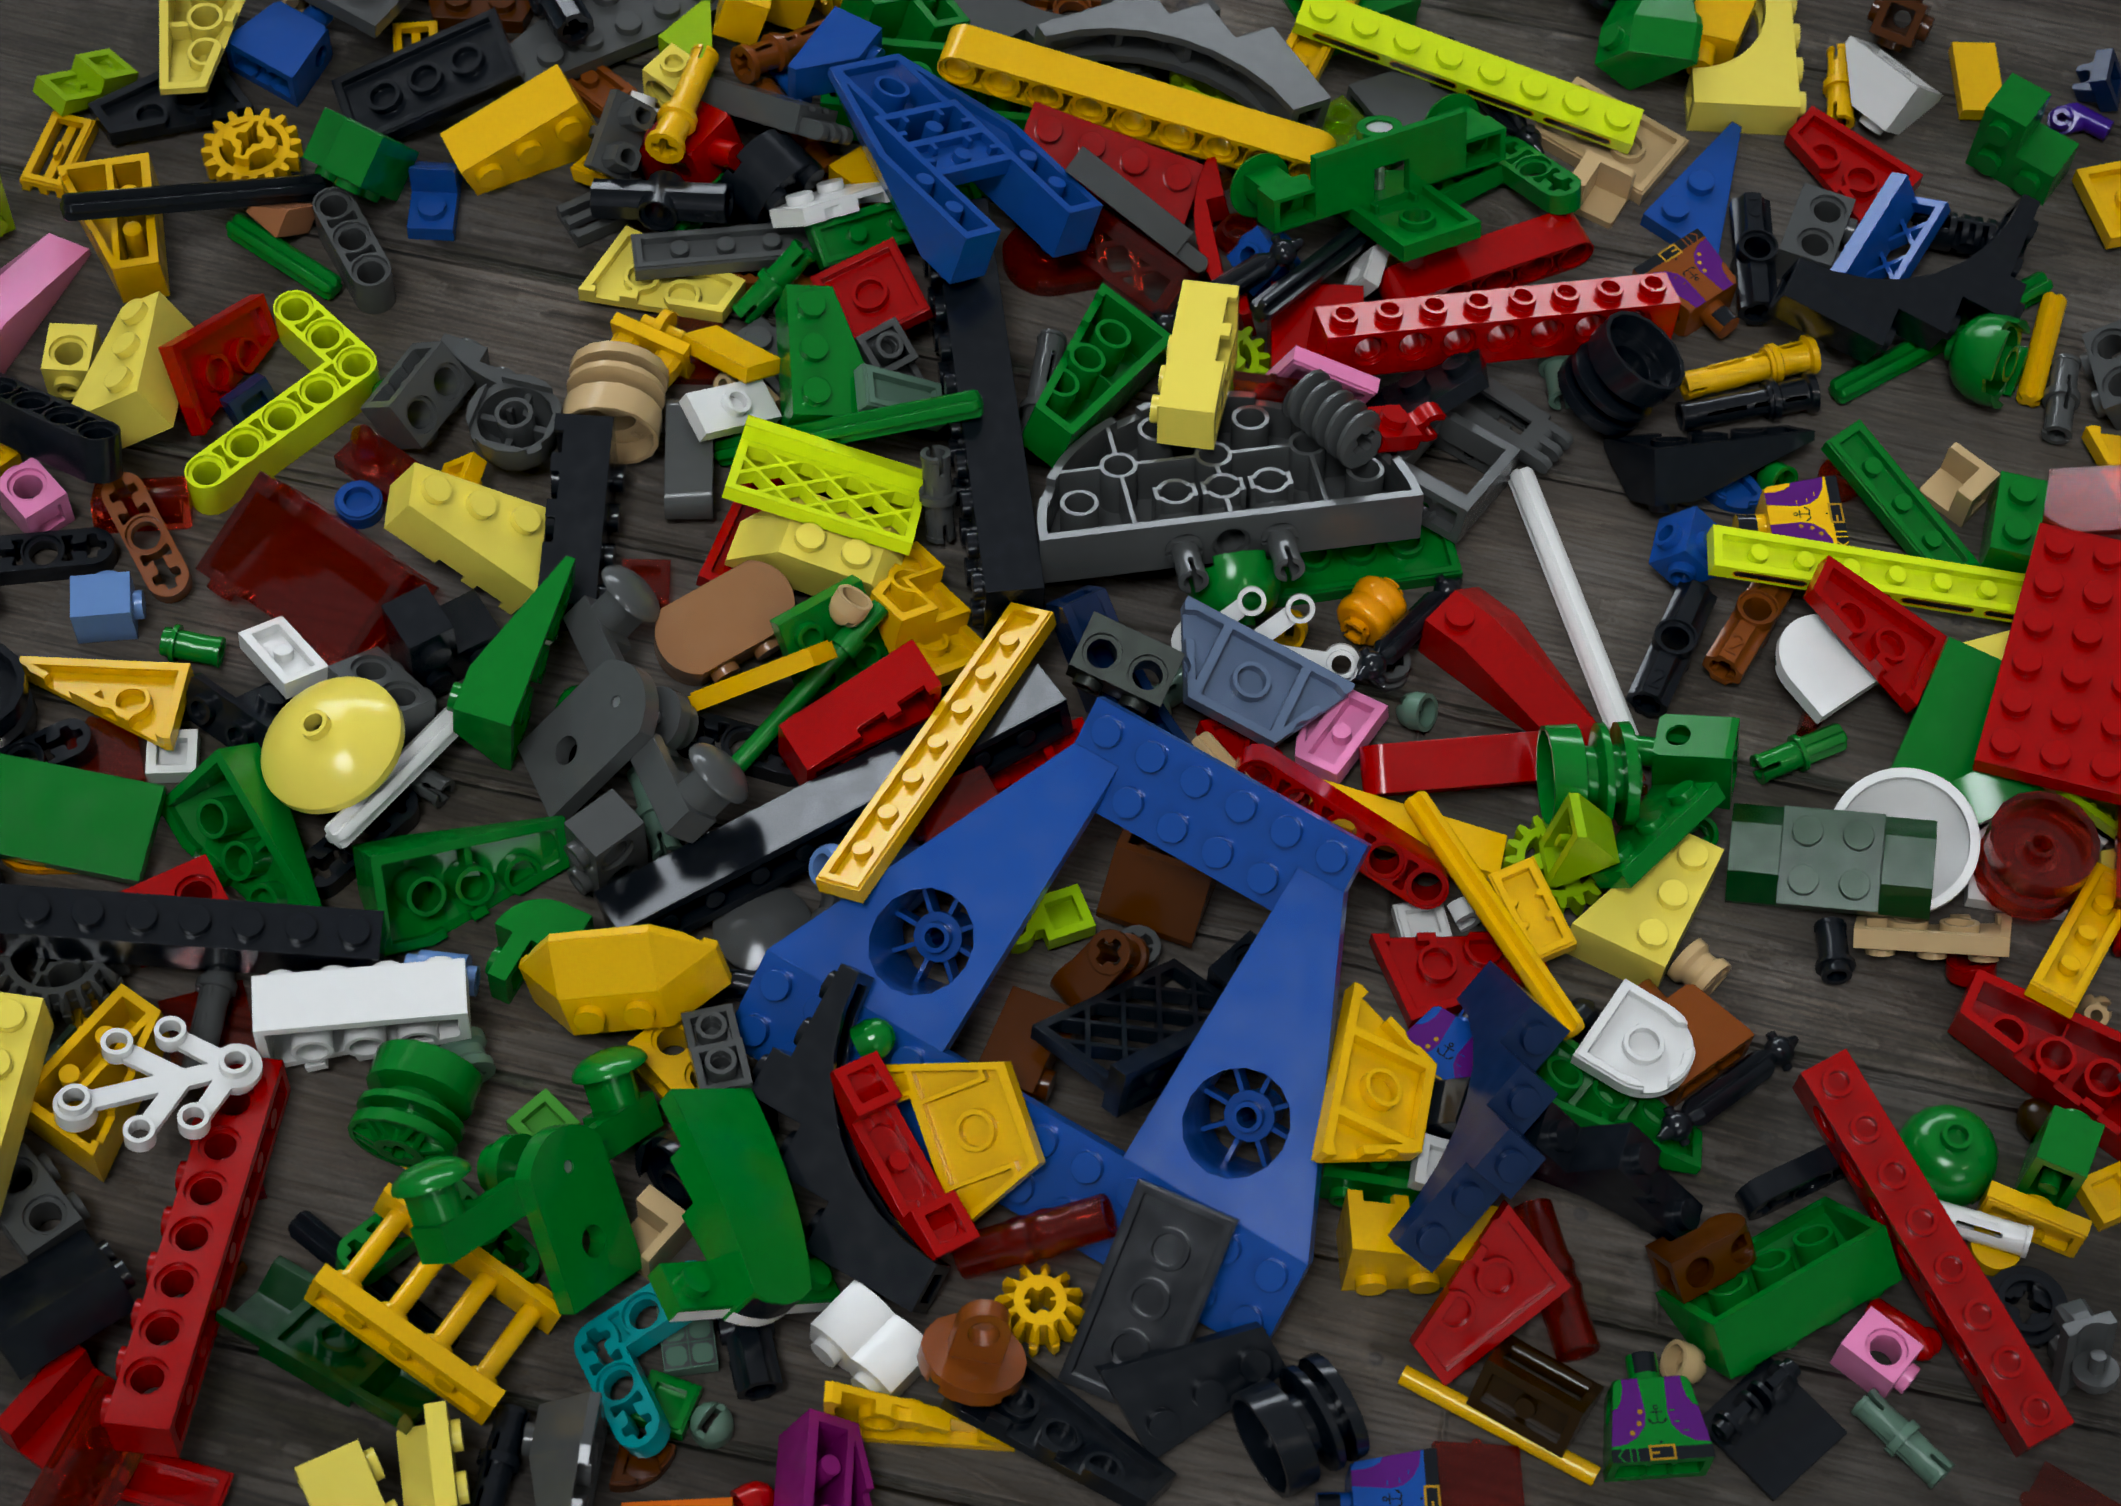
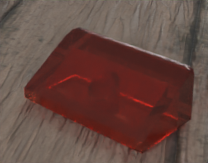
M185 476L140 478L168 530L191 528L193 504ZM95 484L90 501L93 525L109 533H119L102 501L101 489L103 484ZM126 486L118 489L119 498L113 501V503L116 501L123 502L131 518L140 514L132 499L134 492L128 491ZM147 509L144 513H149L150 509ZM143 526L136 532L159 530L153 526Z

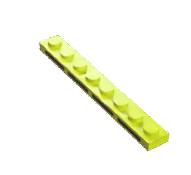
M1303 0L1292 32L1457 93L1469 95L1479 101L1627 155L1633 145L1644 109L1345 0Z
M1713 524L1707 533L1708 575L1807 590L1818 564L1830 555L1902 606L2010 623L2013 622L2025 578L2024 573Z

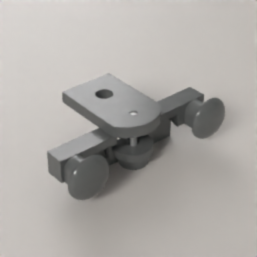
M609 565L603 568L601 572L602 580L607 590L597 600L584 595L563 616L564 622L590 675L517 748L549 817L562 815L566 821L570 819L630 760L665 834L693 844L716 822L715 817L730 802L742 804L746 801L749 794L748 781L741 767L728 753L708 743H697L690 747L689 758L694 769L688 774L677 751L686 748L697 733L699 718L696 709L689 704L687 698L681 692L665 686L656 687L652 677L645 670L625 662L623 654H626L632 648L627 637L643 621L647 623L657 621L660 613L659 601L653 589L640 575L620 565ZM577 743V751L575 757L569 763L570 751L573 748V746Z

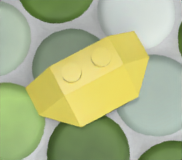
M818 495L823 501L831 500L830 498ZM799 497L790 499L793 502L805 504ZM761 510L740 521L724 565L734 568L747 560L767 563L778 569L787 578L792 589L811 596L822 592L850 575H854L862 580L866 594L870 598L871 592L877 584L887 578L891 567L895 563L902 565L905 555L865 543L859 539L849 538L824 530L814 523H801ZM846 512L836 513L838 516L852 519ZM892 526L883 527L886 531L899 534Z

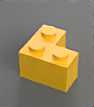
M718 0L712 34L732 42L752 45L757 43L765 21L792 30L805 26L815 0Z

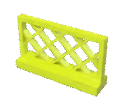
M748 415L721 498L801 523H814L824 530L849 538L859 539L865 543L909 556L922 509V502L919 501V489L923 486L922 469ZM780 478L786 485L776 486L770 479ZM753 483L758 490L742 486L741 484ZM826 492L832 499L823 501L817 494ZM799 497L805 504L796 503L790 499ZM872 507L879 514L869 515L863 508ZM846 512L852 519L838 516L836 513ZM892 526L899 534L886 531L883 527Z

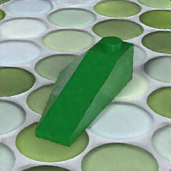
M1616 0L1601 27L1595 65L1629 91L1696 65L1703 31L1702 17L1695 11L1694 2L1696 0Z
M1572 1038L1562 1040L1536 1070L1558 1093L1552 1102L1580 1127L1632 1122L1661 1149L1658 1164L1663 1169L1695 1175L1701 1170L1703 1131L1697 1127H1692V1132L1688 1137L1690 1144L1681 1147L1679 1142L1671 1140L1659 1142L1656 1136L1661 1129V1122L1665 1116L1663 1109L1667 1106L1656 1098H1636L1622 1094L1571 1064L1572 1056L1580 1045Z

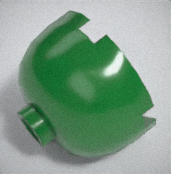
M1992 313L1979 315L1966 323L1958 335L1953 334L1947 341L1944 359L1949 361V375L1954 387L1965 398L1981 405L2000 409L2004 405L1999 401L2001 395L2012 396L2022 376L2028 357L2029 347L2021 345V333L2030 335V327L2027 320Z
M1243 550L1212 556L1213 565L1205 568L1209 576L1208 585L1205 589L1196 593L1193 581L1189 578L1191 593H1187V596L1189 595L1220 612L1237 599L1239 592L1243 588L1257 586L1266 595L1265 609L1259 615H1245L1238 621L1251 629L1256 628L1255 620L1271 612L1277 604L1281 591V580H1278L1274 574L1271 557L1267 559L1265 550ZM1248 592L1243 596L1242 603L1245 608L1254 610L1260 606L1261 597L1256 592Z
M1948 1104L1926 1107L1912 1115L1898 1133L1939 1200L1959 1206H1965L1970 1203L1973 1205L1982 1198L1996 1175L1999 1150L1994 1134L1979 1116L1966 1108Z

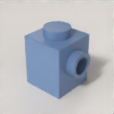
M105 570L97 574L70 576V620L78 644L138 639V619H146V601L144 591L135 590L130 571L117 572Z

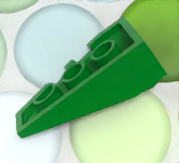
M567 555L468 668L463 683L455 682L449 694L447 710L453 712V732L499 767L511 771L519 751L517 746L524 738L532 712L529 711L534 688L530 687L531 683L542 684L546 672L545 667L550 646L546 645L545 641L554 642L556 640L575 583L576 558Z
M258 742L218 748L166 795L162 815L180 846L192 857L206 854L223 886L231 885L246 901L322 906L291 809L279 801L270 791L263 778L260 762L261 747Z
M559 815L408 834L352 845L358 891L365 910L384 911L387 931L385 956L433 946L447 938V933L471 919L476 921L489 914L488 910L515 894L521 895L570 867L569 859L564 851V845H566L565 817Z

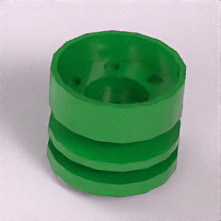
M1630 721L1613 722L1610 732L1605 722L1593 723L1587 746L1584 744L1582 733L1577 724L1544 725L1540 727L1536 746V782L1540 813L1546 829L1568 793L1581 794L1609 816L1611 821L1614 817L1619 826L1636 824L1641 803L1643 771L1634 728Z
M393 1039L382 1042L376 1050L366 1077L369 1090H365L358 1098L356 1103L357 1111L352 1115L347 1127L350 1138L360 1148L376 1158L399 1167L409 1168L421 1161L435 1157H457L459 1152L457 1145L463 1140L465 1135L464 1123L462 1121H466L473 1113L483 1085L481 1074L470 1062L456 1053L434 1044L409 1039Z

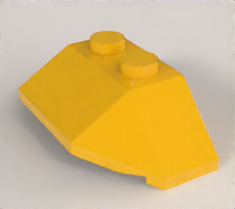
M652 924L551 933L539 942L528 955L526 954L522 957L518 966L534 1002L574 1036L673 1027L681 1021V1013L696 1010L730 985L732 979L718 940L706 937L699 940L684 932Z

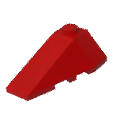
M1479 586L1455 590L1425 619L1418 651L1524 731H1539L1540 727L1544 725L1577 724L1578 727H1592L1593 723H1597L1517 614Z

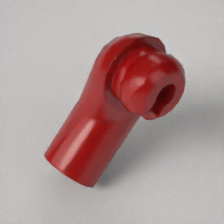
M1880 1298L1874 1299L1868 1304L1865 1313L1873 1306L1924 1345L1916 1361H1929L1933 1358V1355L1940 1352L1942 1338L1934 1328L1924 1327L1918 1321Z

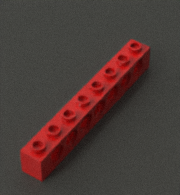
M1666 272L1317 306L1314 307L1306 349L1370 375L1427 370L1442 364L1448 357L1456 353H1469L1478 348L1486 363L1572 355L1581 344L1589 341L1591 334L1611 314L1620 310L1635 312L1650 319L1671 339L1682 302Z
M1844 1049L1801 1072L1792 1087L1871 1219L1886 1225L1897 1262L2015 1457L2062 1433L2074 1424L2075 1421L1848 1050Z
M262 1058L263 1074L259 1082L251 1091L242 1095H230L211 1120L209 1133L201 1139L190 1140L191 1150L187 1161H181L178 1165L175 1178L176 1197L173 1206H166L162 1215V1240L158 1252L153 1251L148 1258L146 1267V1281L148 1284L144 1297L137 1298L133 1305L131 1313V1328L133 1331L128 1346H121L117 1355L115 1368L117 1381L113 1394H106L101 1405L100 1424L101 1427L106 1428L115 1451L180 1457L220 1326L215 1321L216 1312L226 1306L291 1092L283 1060ZM233 1064L228 1066V1068L238 1069L241 1068L243 1065ZM195 1117L193 1119L192 1125H197L201 1123L203 1120L199 1117ZM201 1247L200 1249L190 1251L193 1248ZM188 1293V1294H186V1295H184V1296H182V1297L174 1298L175 1296H177V1295H179V1294ZM173 1340V1341H172L171 1343H169V1344L159 1345V1344H161V1343L164 1342V1341ZM160 1387L152 1393L143 1394L151 1388Z

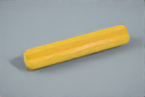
M2052 291L2047 292L2043 295L2029 344L2028 357L2016 394V400L2020 405H2028L2031 408H2035L2040 405L2043 398L2067 300L2062 294L2056 295Z

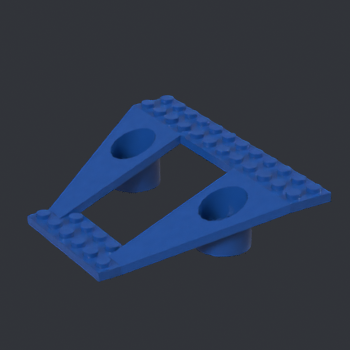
M1097 697L1075 743L887 868L863 904L843 898L768 948L735 1014L740 1037L743 1039L746 1054L757 1061L763 1055L770 1054L773 1047L793 1053L797 1046L794 1044V1038L798 1028L807 1017H813L822 1000L819 997V991L825 978L833 970L837 971L840 964L844 963L874 978L858 1016L857 1024L868 1018H879L887 1021L893 1027L895 1043L890 1053L882 1058L884 1064L970 1062L951 1051V1046L1095 813L1271 911L1270 915L1127 1152L1022 1092L1046 1163L998 1203L1102 1265L1105 1263L1138 1178H1143L1240 1219L1199 1322L1216 1332L1258 1322L1263 1326L1270 1340H1272L1313 1262L1322 1163L1312 1161L1311 1157L1334 1046L1348 890L1372 844L1106 697ZM935 889L949 893L955 898L948 912L941 911ZM922 892L928 914L919 917L908 911V908L919 893ZM962 906L966 908L968 915L960 912ZM904 920L915 926L914 942L904 944ZM916 947L918 952L924 957L919 969L913 965L906 949ZM959 952L969 957L965 968L960 973L955 960ZM934 962L944 963L950 984L927 977ZM853 1043L849 1063L861 1058ZM1245 1068L1267 1075L1261 1088H1250ZM1229 1069H1233L1240 1091L1233 1096L1214 1086L1224 1072ZM1274 1082L1282 1089L1287 1100L1286 1102H1283L1281 1096L1271 1089ZM1211 1097L1226 1105L1224 1119L1211 1122L1209 1110ZM911 1100L897 1104L927 1161L932 1163ZM1289 1107L1290 1129L1279 1124L1283 1117L1284 1109ZM1250 1108L1256 1112L1257 1121L1252 1117L1253 1111ZM1226 1125L1229 1132L1235 1136L1230 1149L1220 1142L1214 1128ZM1271 1131L1286 1140L1283 1150L1273 1161L1265 1138ZM1243 1141L1255 1142L1261 1162H1253L1236 1156Z

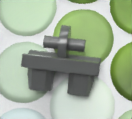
M610 89L598 125L590 127L588 136L592 139V143L584 166L602 173L611 179L629 180L632 171H637L642 157L639 150L646 130L652 128L657 114L655 109L619 89Z
M2082 1298L2055 1307L2053 1320L2060 1329V1334L2049 1341L2047 1355L2054 1364L2050 1382L2059 1397L2066 1395L2070 1388L2076 1385L2089 1395L2103 1394L2113 1390L2118 1384L2120 1368L2117 1361L2111 1356L2118 1321L2109 1310L2094 1314L2085 1299Z

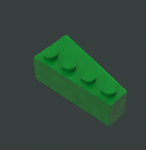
M1102 282L1031 413L1022 433L1024 447L1053 468L1059 457L1072 443L1091 428L1116 414L1158 374L1166 358L1168 339L1171 334Z

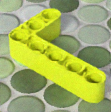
M290 290L280 294L275 299L273 311L280 342L311 372L193 456L186 463L184 474L190 499L194 508L202 514L211 516L227 511L362 412L360 408L370 397L376 382L380 380L377 358L374 352L305 291Z

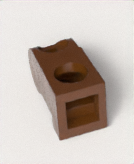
M1723 1213L1710 1217L1703 1222L1701 1227L1671 1242L1662 1237L1645 1245L1657 1285L1683 1304L1736 1277V1274L1753 1265L1757 1256L1746 1219L1738 1213Z

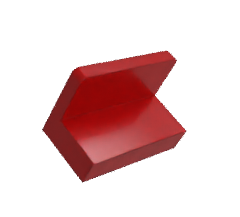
M77 1345L47 1363L0 1415V1436L4 1443L47 1475L56 1477L100 1428V1410L106 1394H113L116 1383L96 1369L87 1351L80 1345Z

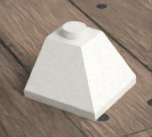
M1850 36L1845 42L1851 105L1863 114L1859 121L1874 133L1881 135L1883 131L1899 135L1934 107L1944 96L1879 46Z

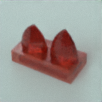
M365 424L355 426L350 434V441L334 455L335 465L339 470L355 481H368L380 489L383 501L386 503L388 502L390 485L414 462L419 463Z

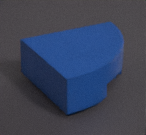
M1748 474L1705 496V498L1716 507L1727 512L1755 514L1762 489L1755 479Z

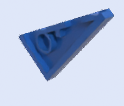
M1732 121L1643 213L1640 225L1671 245L1698 228L1719 254L1742 127Z

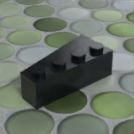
M556 413L554 431L557 437L558 452H552L551 454L552 499H547L545 513L546 540H551V542L542 543L538 587L566 555L576 558L575 583L565 614L584 595L597 600L607 590L601 575L603 568L616 564V544H610L611 532L619 533L621 504H616L615 499L616 492H625L626 464H618L614 417L565 413ZM564 619L559 630H568Z

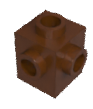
M1874 0L1867 17L1868 21L1873 22L1869 32L1879 36L1877 44L1901 53L1903 46L1914 48L1917 40L1925 43L1935 20L1934 17L1929 16L1932 6L1923 3V0ZM1901 10L1909 12L1911 16L1909 25L1904 28L1899 27L1895 23V16Z

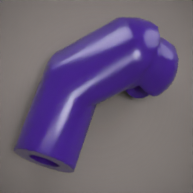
M2078 102L2058 106L2052 109L2047 117L2048 127L2062 135L2085 131L2102 141L2106 139L2114 125V121Z

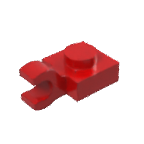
M1435 402L1423 403L1410 413H1407L1400 404L1367 407L1368 410L1371 409L1378 413L1381 420L1378 431L1381 433L1382 440L1378 453L1417 450L1420 441L1429 442L1436 439L1438 435L1430 423L1437 420H1445L1447 416Z

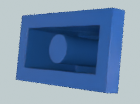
M835 6L788 65V96L794 99L834 93L835 90L827 76L829 67L885 56V50L882 48V28Z

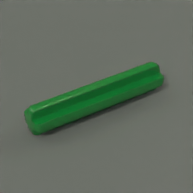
M235 214L232 220L227 222L225 228L228 238L323 299L333 300L336 294L342 290L343 285L339 275L281 238H275L261 225L245 215Z

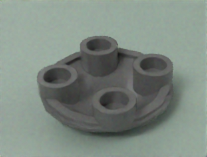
M778 886L712 921L713 939L718 940L725 959L735 968L757 970L767 949L809 922L811 913L803 899L792 890Z

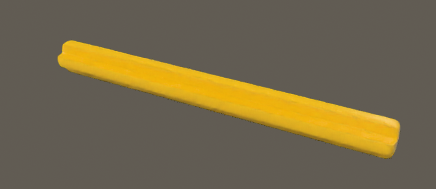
M1418 791L1413 796L1407 798L1404 802L1406 812L1529 993L1570 1031L1563 1040H1569L1581 1033L1585 1028L1583 1019L1431 797L1425 791Z

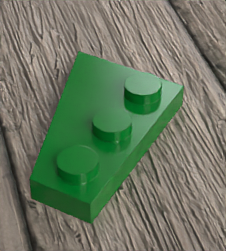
M1688 780L1679 784L1653 785L1640 803L1636 824L1623 826L1615 836L1620 863L1591 874L1599 889L1631 888L1726 798L1717 782L1694 783Z

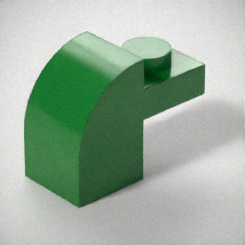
M552 899L524 901L504 912L495 922L498 946L491 953L485 968L491 997L510 1005L524 982L518 967L520 959L526 954L528 955L548 934L594 929L592 915Z

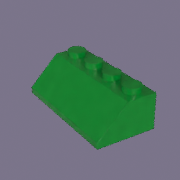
M1824 1196L1752 1237L1757 1254L1756 1261L1747 1269L1736 1274V1277L1685 1304L1663 1289L1656 1292L1658 1302L1685 1340L1703 1351L1705 1355L1704 1363L1732 1380L1735 1377L1752 1372L1757 1364L1774 1354L1795 1347L1800 1339L1817 1329L1836 1323L1843 1314L1858 1305L1879 1298L1886 1289L1903 1279L1886 1225Z

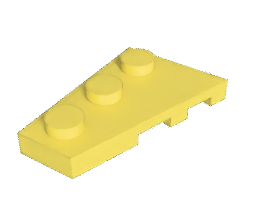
M626 225L578 288L579 301L660 313L664 309H669L676 312L679 317L724 323L733 310L732 305L745 294L746 280L732 273L636 281L631 234H641L642 232Z

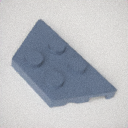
M1189 595L1180 608L1182 652L1185 653L1182 660L1183 704L1259 744H1265L1272 748L1276 747L1347 698L1355 686V683Z

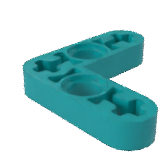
M648 1283L585 1324L579 1330L574 1341L575 1355L593 1392L602 1393L605 1417L615 1438L631 1455L638 1458H650L657 1455L666 1446L671 1430L669 1422L637 1357L692 1322H669L651 1283ZM649 1306H657L659 1314L656 1321L650 1327L637 1329L636 1318L639 1313ZM602 1339H606L604 1343L605 1349L614 1360L608 1364L596 1354L599 1351L597 1343ZM624 1376L633 1377L634 1382L630 1393L620 1400H612L610 1391L613 1384ZM636 1412L648 1423L645 1426L647 1434L641 1439L637 1437L639 1429L634 1419L629 1416Z

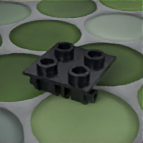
M1769 1357L1762 1361L1702 1416L1710 1439L1774 1502L1848 1432L1798 1384L1797 1377L1801 1375V1370L1792 1359L1785 1358L1783 1361H1774Z

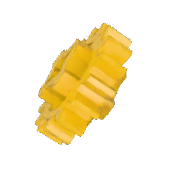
M246 107L242 117H238L234 112L230 111L227 113L229 122L224 124L215 120L212 123L214 134L204 133L205 147L201 148V155L209 180L226 181L290 176L291 171H301L300 157L304 153L297 127L295 125L288 126L286 116L283 114L272 119L269 108H265L260 115H253L251 107Z

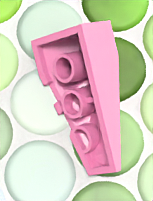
M48 233L0 269L1 373L5 374L91 255L89 248Z

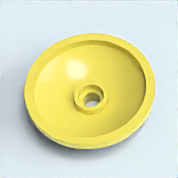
M336 677L306 688L293 697L279 711L265 735L260 762L266 785L280 802L301 813L328 814L341 811L361 802L383 784L399 760L405 739V723L402 711L395 699L385 688L361 677Z

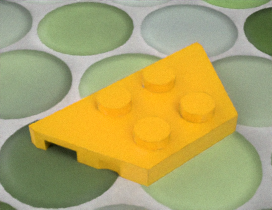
M1354 982L1344 991L1311 1160L1317 1163L1411 1161L1422 1153L1437 1063L1420 1046L1414 1044L1408 1038L1406 1031L1392 1016L1384 1021L1363 999L1368 991L1357 982Z

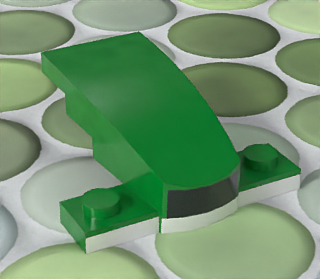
M752 1088L670 1089L659 1102L681 1144V1147L670 1160L693 1202L682 1215V1218L707 1261L659 1263L648 1275L668 1321L723 1319L726 1322L740 1326L759 1327L771 1324L785 1314L823 1312L840 1294V1291L826 1263L807 1253L804 1231L794 1193L779 1149Z

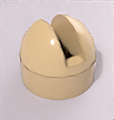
M841 584L831 597L828 606L830 617L840 626L856 627L865 620L873 608V603L860 589L849 584Z
M1679 1339L1672 1340L1667 1344L1661 1355V1376L1683 1375L1690 1380L1691 1385L1695 1384L1706 1373L1705 1355L1701 1349L1692 1343Z

